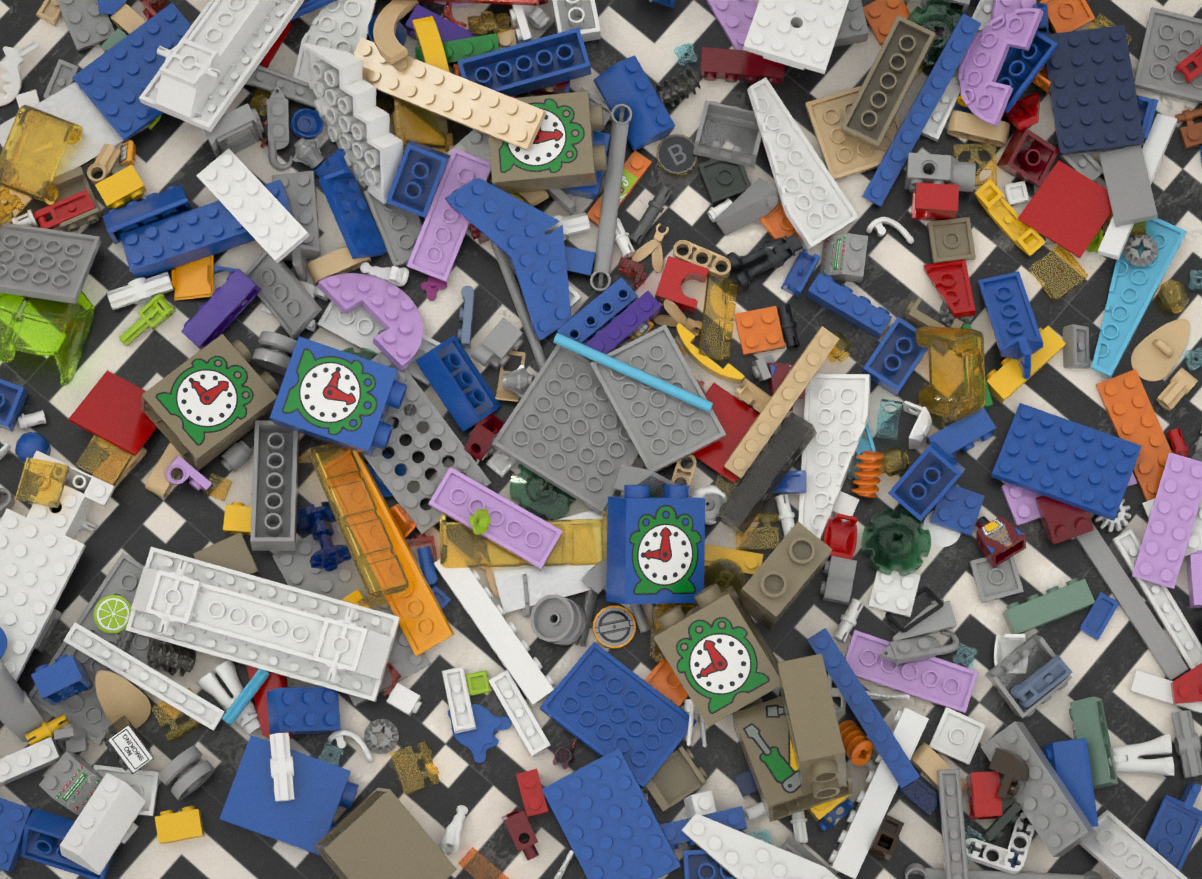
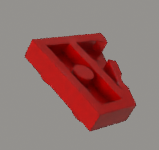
M1036 92L1018 100L1009 113H1003L1019 131L1025 128L1028 129L1039 122V93Z
M1202 663L1171 682L1174 705L1202 702Z

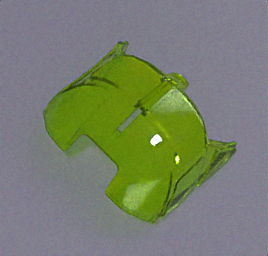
M82 291L76 304L27 297L29 299L20 318H18V311L27 296L0 292V361L4 363L11 362L16 350L35 355L54 356L60 372V385L67 386L74 378L82 354L81 349L91 328L95 307Z

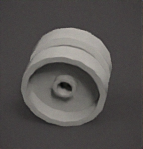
M262 331L258 339V343L262 348L254 350L251 358L252 362L272 372L285 375L297 341L278 333Z
M557 594L547 595L539 599L534 605L530 615V624L533 632L540 639L557 645H569L577 641L583 634L586 626V616L583 608L576 601Z
M192 746L179 754L158 775V778L165 786L174 784L171 788V793L178 801L198 789L215 771V768L208 760L200 762L202 753L196 746Z

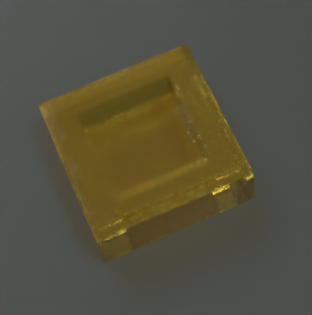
M212 473L209 479L212 484L203 493L224 502L232 481Z

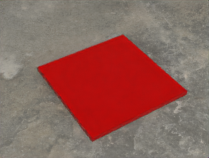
M1058 160L1017 220L1081 258L1111 215L1112 210L1107 189Z
M108 370L68 419V421L134 456L137 455L157 429L155 424L141 409V395L146 391Z
M713 383L706 392L705 397L713 403L712 409L724 429L726 437L692 455L734 484L738 477L723 467V465L760 413L716 383Z

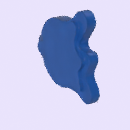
M471 704L476 729L455 734L449 709L448 716L451 719L452 732L455 739L461 745L471 750L474 761L478 764L486 760V752L489 748L498 745L499 741L494 736V733L511 727L510 718L496 717L483 706Z

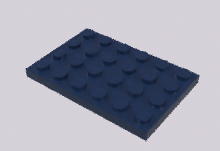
M1125 25L1046 34V37L1059 45L1045 63L1047 79L1051 82L1049 93L1059 156L1137 145L1143 146L1144 138Z

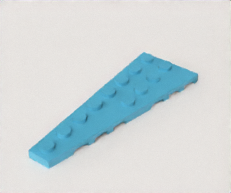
M1159 218L1134 223L1128 237L1129 239L1134 234L1139 235L1142 233L1152 236L1158 247L1156 259L1147 266H1135L1127 261L1123 249L1119 260H1116L1092 363L1093 371L1108 378L1113 376L1187 231ZM1143 243L1139 245V248H1135L1138 250L1139 257H1141L1143 251H1147V249H1144Z

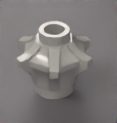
M302 137L294 144L296 147L295 155L292 158L294 162H302L313 169L324 159L319 149V139L317 137L306 140Z
M520 365L516 370L503 374V389L514 392L522 398L535 379V376L527 372L525 365Z

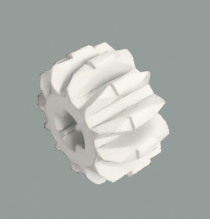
M1122 499L1114 521L1101 516L1095 519L1096 522H1103L1100 526L1101 529L1107 525L1108 532H1112L1114 527L1117 531H1120L1122 526L1126 527L1128 525L1126 519H1130L1131 514L1126 512L1130 509V506L1122 505L1125 499Z

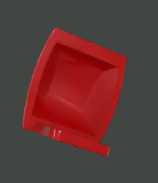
M836 514L833 520L829 519L823 537V542L832 548L829 556L852 560L857 544V525H855L858 520L857 517Z

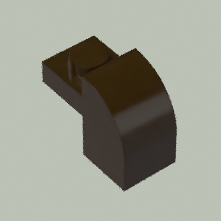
M996 747L989 768L1004 774L997 796L1004 799H1012L1019 790L1018 781H1028V766L1020 755L1007 749Z
M885 814L868 852L889 861L900 838L899 835L904 822Z

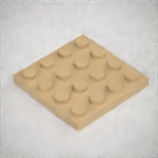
M862 86L805 103L826 168L835 181L878 168L901 126L898 115H896L879 150L841 132V126Z

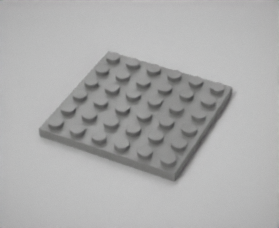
M557 344L493 440L491 446L601 514L608 503V496H613L616 491L613 487L621 465L632 466L639 454L590 366L591 361Z

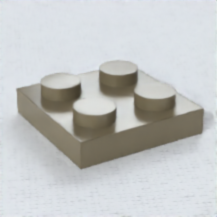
M970 217L927 223L933 264L964 259L966 261L975 260L976 255Z

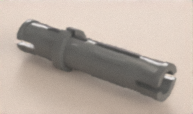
M661 185L653 200L648 202L647 210L629 236L630 241L632 240L637 245L641 244L658 214L663 212V206L672 194L669 188Z
M593 590L585 592L582 604L586 616V626L583 634L580 636L582 637L580 646H586L589 629L593 626L591 620L598 596ZM580 637L573 644L579 645Z

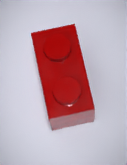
M533 769L516 774L527 819L547 814L548 808L538 770Z

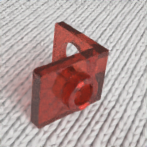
M426 534L414 535V539L405 540L409 547L432 544L434 563L438 561L434 536L427 537Z

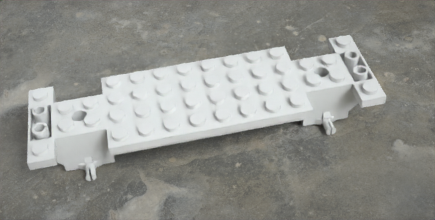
M37 450L27 470L46 480L37 497L30 496L32 500L29 499L28 503L32 504V507L27 517L6 509L0 521V627L7 637V648L0 661L5 665L16 682L86 547L85 544L74 540L77 533L83 528L94 534L95 529H97L98 525L87 521V514L92 506L91 501L106 507L115 489L113 485ZM62 504L60 512H52L54 505Z

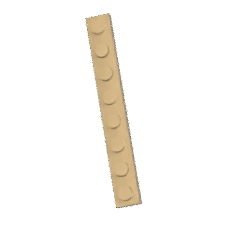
M823 326L820 327L723 467L739 478L744 476L838 342L839 338Z

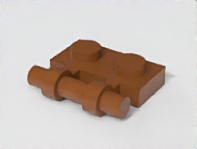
M1202 106L1199 109L1192 111L1188 109L1182 111L1181 114L1175 115L1178 123L1184 121L1186 126L1178 130L1185 150L1202 145V122L1193 123L1194 118L1202 116Z

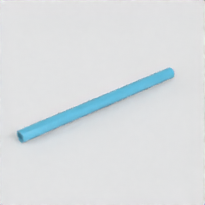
M557 333L553 343L708 413L713 406V403L562 334Z

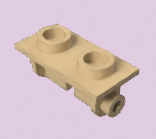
M746 378L734 392L737 395L736 398H740L748 405L750 404L758 412L763 410L771 398L770 395Z

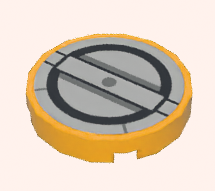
M621 606L603 608L596 615L593 622V633L596 640L610 649H619L627 646L636 632V622L633 615Z

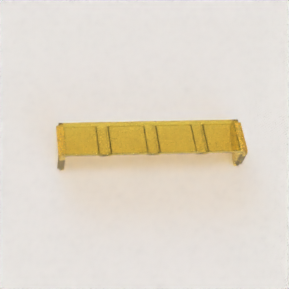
M329 443L311 447L302 453L298 458V462L313 464L368 594L358 601L359 606L387 604L406 592L409 582L398 556L394 554L393 544L381 517L377 514L376 504L365 479L360 474L361 469L353 451Z
M602 511V519L545 520L563 532L543 566L565 564L596 565L607 558V511ZM442 514V519H439L440 565H443L445 568L534 566L480 534H474L473 530L459 522H446V514Z

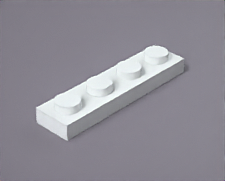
M508 670L488 680L530 755L534 756L550 747L549 741Z

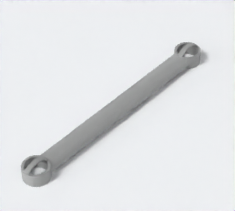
M625 104L616 105L611 112L612 128L594 270L590 278V285L597 292H604L611 285L610 270L628 128L632 119V111ZM620 108V117L618 122L617 120H615L614 112L616 111V109ZM627 109L629 111V118L623 122L624 111ZM597 274H599L598 288L593 283V278ZM605 274L608 278V284L605 288H602L603 276Z
M913 863L905 869V879H909L908 875L910 874L922 875V879H946L944 868H924L921 864ZM968 870L969 879H1102L1100 874L1095 871H1088L1081 875L1035 872L1010 874L1004 871Z

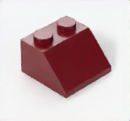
M1027 128L1020 131L1016 129L996 166L1013 177L1036 186H1041L1059 149Z
M1043 495L1035 498L1045 536L1053 544L1094 530L1089 512Z

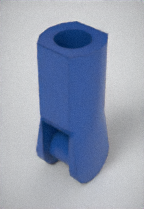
M1045 3L1034 4V8L1041 9L1044 12L1037 31L1043 35L1049 34L1048 5ZM1044 27V31H1039V28Z
M430 546L419 548L417 553L423 575L429 586L433 587L437 584L438 578Z

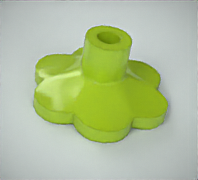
M1102 229L1099 230L1086 249L1088 252L1098 253L1104 238Z
M478 509L475 511L474 516L472 515L469 518V523L473 527V533L476 535L485 534L487 526L490 525L491 518L488 516L489 512L487 509Z

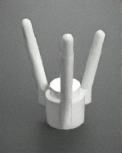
M685 699L684 706H680V708L689 715L687 746L691 745L694 719H698L699 716L702 745L705 748L707 747L704 720L692 700Z

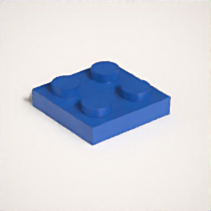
M952 485L936 503L930 523L971 537L985 496Z

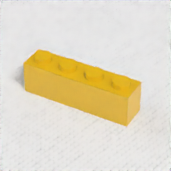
M1049 325L1045 329L1039 328L1043 348L1031 355L1030 378L1062 350L1066 344ZM1005 358L1001 362L1002 367L998 371L993 369L985 377L989 392L1001 404L1028 380L1022 377V371L1016 359Z

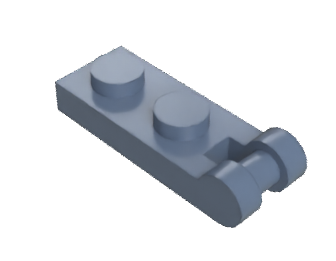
M464 286L461 293L465 304L464 308H460L459 321H463L462 329H458V341H461L463 348L470 349L475 295L474 289L471 286Z
M1056 655L1020 685L1013 686L1010 694L1015 699H1019V703L1023 708H1028L1069 676L1072 671L1060 656Z

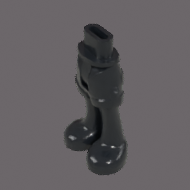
M795 233L789 237L785 235L781 238L766 240L761 248L748 255L739 256L735 252H730L727 256L737 272L736 274L741 285L746 289L751 285V280L755 276L771 267L777 269L783 266L790 257L796 255V251L803 247ZM766 257L764 261L757 264L756 266L747 270H742L747 265L761 258Z

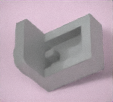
M772 355L752 362L753 374L756 379H759V382L771 378L766 363H775Z
M67 724L61 726L62 729L53 731L54 740L65 741L66 751L78 753L88 750L86 729L76 728L75 724Z

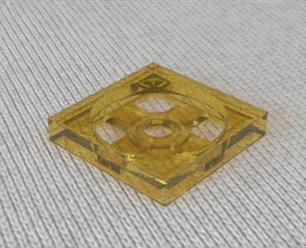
M996 144L953 145L954 158L958 160L963 151H970V159L966 162H977L979 164V168L975 172L974 186H983L990 179L997 186ZM978 150L986 151L991 156V161H981ZM982 170H991V175L987 179L980 181V172Z

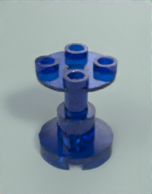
M321 502L322 506L315 508L314 504L302 509L297 514V523L300 530L311 531L313 539L319 541L321 547L309 560L311 568H325V571L329 572L337 569V565L350 560L353 555L349 546L333 545L331 537L334 534L331 523L339 519L340 514L337 505L332 502Z

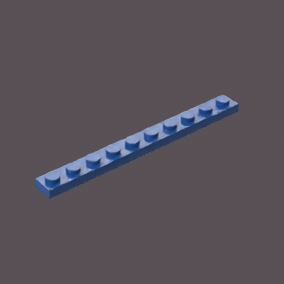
M964 13L961 15L864 191L862 198L878 207L882 206L904 166L908 154L911 153L982 23Z

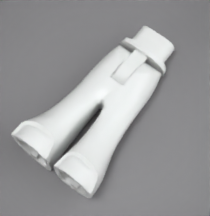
M231 660L223 662L214 670L226 684L233 698L228 695L213 672H209L197 682L199 687L211 695L226 712L244 689L237 675L236 667ZM250 700L235 720L240 729L244 728L248 735L261 727L258 713L252 700Z
M1170 734L1143 743L1111 748L1116 772H1148L1164 776H1174L1173 757L1138 759L1140 756L1172 754Z

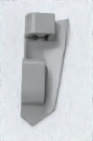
M0 661V721L22 742H29L36 736L27 740L25 734L41 727L45 720L27 693L22 691L8 669Z

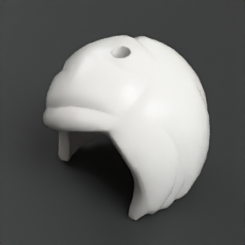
M715 485L700 487L691 496L705 498V525L715 524L716 517L724 512L727 507L725 493Z

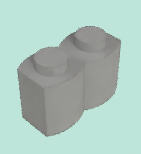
M831 556L830 561H826L823 573L827 574L826 582L822 581L820 587V594H823V600L845 605L849 604L857 565L856 560Z

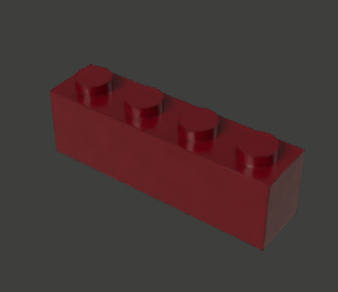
M702 47L700 78H704V80L715 81L716 79H724L729 83L746 81L748 84H755L766 77L772 86L783 84L785 64L764 59L762 55L745 50Z

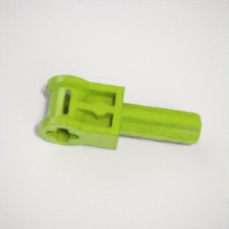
M162 293L156 295L138 312L141 318L121 334L119 339L124 345L128 346L149 327L155 330L164 321L169 319L175 313L176 308L174 306L171 307L167 303Z

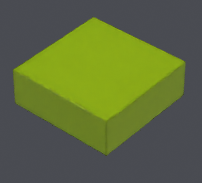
M487 670L465 675L469 696L491 692Z

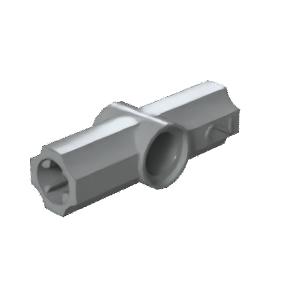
M1191 710L1172 713L1171 716L1176 735L1174 737V744L1177 754L1180 755L1184 778L1201 776L1202 763L1199 753L1201 751V744L1198 734L1195 733Z

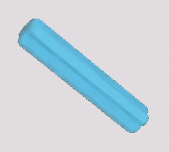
M258 669L224 714L222 719L229 725L235 722L269 677V673L266 670Z

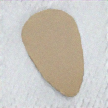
M1178 319L1166 323L1135 347L1131 355V366L1133 370L1136 369L1141 379L1157 382L1169 375L1187 343L1190 325L1188 320Z
M98 671L95 674V691L101 707L111 724H115L125 716L134 729L143 725L151 712V704L147 696L122 676L111 671Z

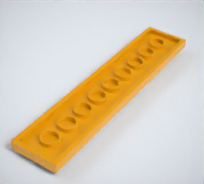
M349 450L319 468L394 615L400 617L399 624L414 654L420 656L454 636L452 628L362 455L359 452Z

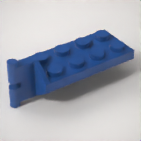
M340 148L328 160H325L316 167L314 173L320 177L319 183L352 259L383 256L387 253L386 247L355 176L344 158L346 153L344 149Z
M1020 272L978 280V287L1001 357L1018 360L1022 377L1025 379L1030 378L1031 355L1043 348V341Z
M1194 783L1186 784L1180 800L1165 794L1144 839L1150 847L1178 871H1181L1202 825V811L1193 807L1201 787Z

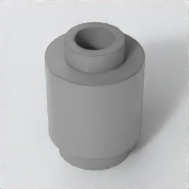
M241 440L239 443H234L221 455L223 459L221 464L229 472L232 469L236 472L250 459V455L253 452Z

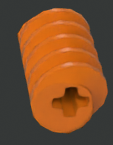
M862 451L863 454L856 455V458L862 460V462L855 464L861 470L854 472V475L858 476L859 479L853 480V483L858 485V488H853L852 492L860 496L876 498L878 495L875 493L879 491V487L876 484L880 483V478L877 476L881 475L882 472L879 467L883 466L882 461L879 459H882L884 454L875 451Z
M846 720L840 723L839 729L845 754L854 765H865L871 758L874 747L872 742L860 731V728L856 726L854 721Z

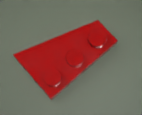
M965 259L923 265L924 272L954 318L975 315V306Z

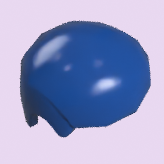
M304 108L299 109L292 116L291 128L297 137H304L305 140L314 139L322 132L324 121L317 111Z
M28 432L22 434L16 442V455L27 464H30L36 450L50 456V444L39 433Z

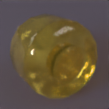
M1176 280L1163 283L1158 291V297L1163 309L1166 311H1173V313L1181 312L1189 302L1185 286Z
M830 331L839 340L827 356V359L830 362L839 360L841 363L850 356L848 351L851 348V344L841 332L837 331L834 333Z
M895 446L881 452L884 454V457L879 459L883 463V466L880 467L882 474L886 473L887 476L892 477L907 471V464L911 463L907 451L903 452L901 447Z

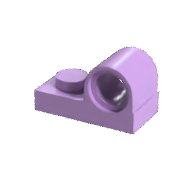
M179 455L171 461L164 473L166 481L173 485L181 484L189 478V484L198 491L200 489L207 490L212 484ZM174 468L179 469L181 472L179 480H174L171 477V471Z

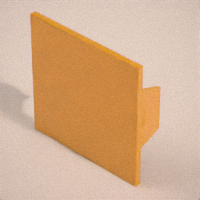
M214 255L172 270L174 301L212 297L214 292Z

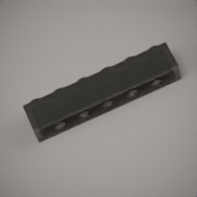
M793 412L782 421L781 428L777 434L770 438L766 449L759 453L753 467L746 471L741 484L733 489L728 502L720 507L718 517L722 523L741 535L746 532L817 433L813 424Z

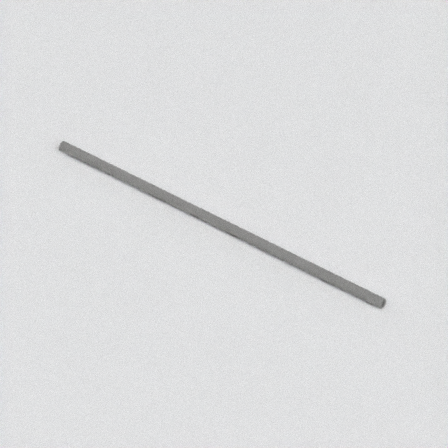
M490 241L540 370L547 359L539 339L533 332L530 323L531 318L506 253ZM630 604L640 633L651 630L642 605Z

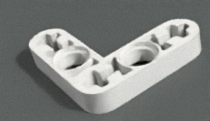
M1023 812L1016 820L1008 849L975 838L966 839V847L973 844L975 845L974 849L977 851H973L970 854L966 848L967 859L1010 874H1017L1024 866L1035 829L1032 825H1028L1026 832H1021L1023 828V822L1021 821L1027 818ZM1016 838H1023L1026 841V846L1024 848H1017L1014 845V840ZM983 847L985 850L983 851L982 858H980L979 855ZM989 851H995L999 859L994 862L989 861L986 854ZM1014 853H1017L1019 855L1016 862L1019 865L1012 868L1010 867L1011 863L1008 861H1012Z

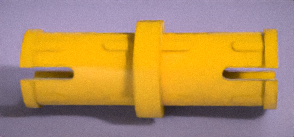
M63 713L48 723L45 721L41 727L26 733L25 737L27 740L36 736L28 742L30 746L47 737H54L53 731L62 729L61 726L70 724L69 720L60 724V722L67 718L66 715Z

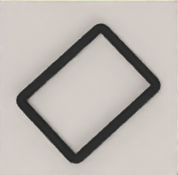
M922 587L918 590L915 597L926 591L938 605L905 628L891 616L892 613L886 612L885 616L902 633L907 632L943 607L944 603L928 587Z

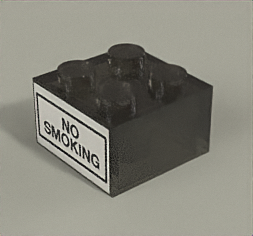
M125 715L103 730L106 736L103 738L105 745L112 754L115 752L118 754L116 755L118 762L125 771L129 769L134 774L154 759L151 749Z

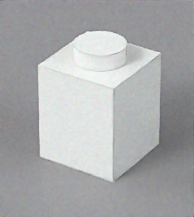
M399 683L396 684L386 701L387 704L408 716H411L412 713L416 714L422 705L420 695Z
M712 791L693 794L683 799L688 818H692L696 813L706 815L717 812Z

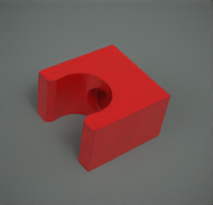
M916 183V190L912 193L911 220L940 221L955 219L958 212L959 185Z
M668 256L655 299L661 304L666 299L671 300L680 310L695 314L698 301L685 296L681 286L688 280H698L701 283L706 282L709 269Z
M973 772L966 776L969 819H997L998 816H1003L1002 800L1000 796H997L1000 788L999 772Z

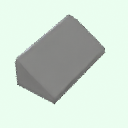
M1075 324L1063 327V341L1066 343L1063 347V367L1068 369H1089V327Z

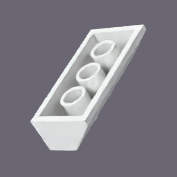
M107 773L61 842V855L100 875L146 804V801L126 782Z

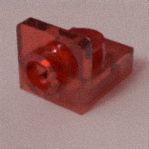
M144 0L142 2L144 7L143 14L148 20L157 14L156 10H161L165 7L168 0Z
M623 257L620 258L618 270H621L622 274L629 277L636 275L634 288L638 289L640 283L644 284L647 272L644 271L645 265Z

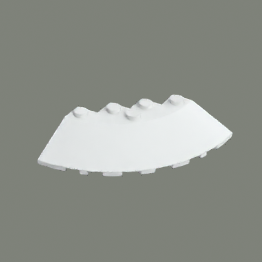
M309 43L303 44L305 67L307 70H310L312 81H309L310 89H313L317 100H314V104L319 115L324 117L327 124L326 133L330 141L335 142L339 149H344L346 163L349 168L353 169L358 182L363 181L368 186L367 191L383 204L387 203L386 200L403 157L404 146L401 139L390 133L389 113L376 106V87L362 79V60L349 52Z

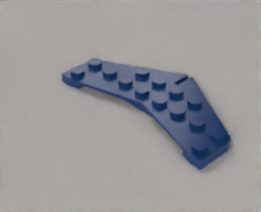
M481 178L471 180L445 198L454 211L466 218L510 258L531 318L530 323L533 332L539 341L570 320L571 306L563 225L548 235L544 233L560 222L559 220Z

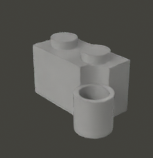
M502 318L486 339L475 348L471 357L484 367L488 364L496 370L500 366L504 367L510 360L509 354L513 350L517 351L523 344V332L505 318Z

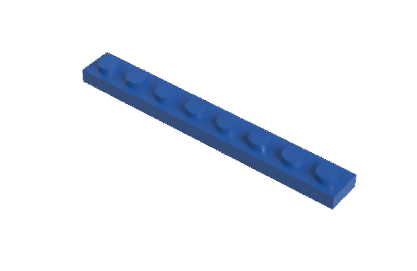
M824 628L807 640L816 655L822 654L825 669L901 789L920 778L827 629Z

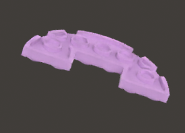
M1016 9L1015 12L995 17L988 22L989 25L980 33H976L960 62L958 79L960 81L962 98L969 109L979 119L989 125L998 127L1013 90L1009 85L996 83L1009 48L1014 47L1029 51L1044 13L1041 9Z
M359 273L338 274L318 281L317 287L344 314L361 305L385 329L384 332L374 337L373 343L400 371L413 361L422 343L423 322L418 308L406 293L386 280Z

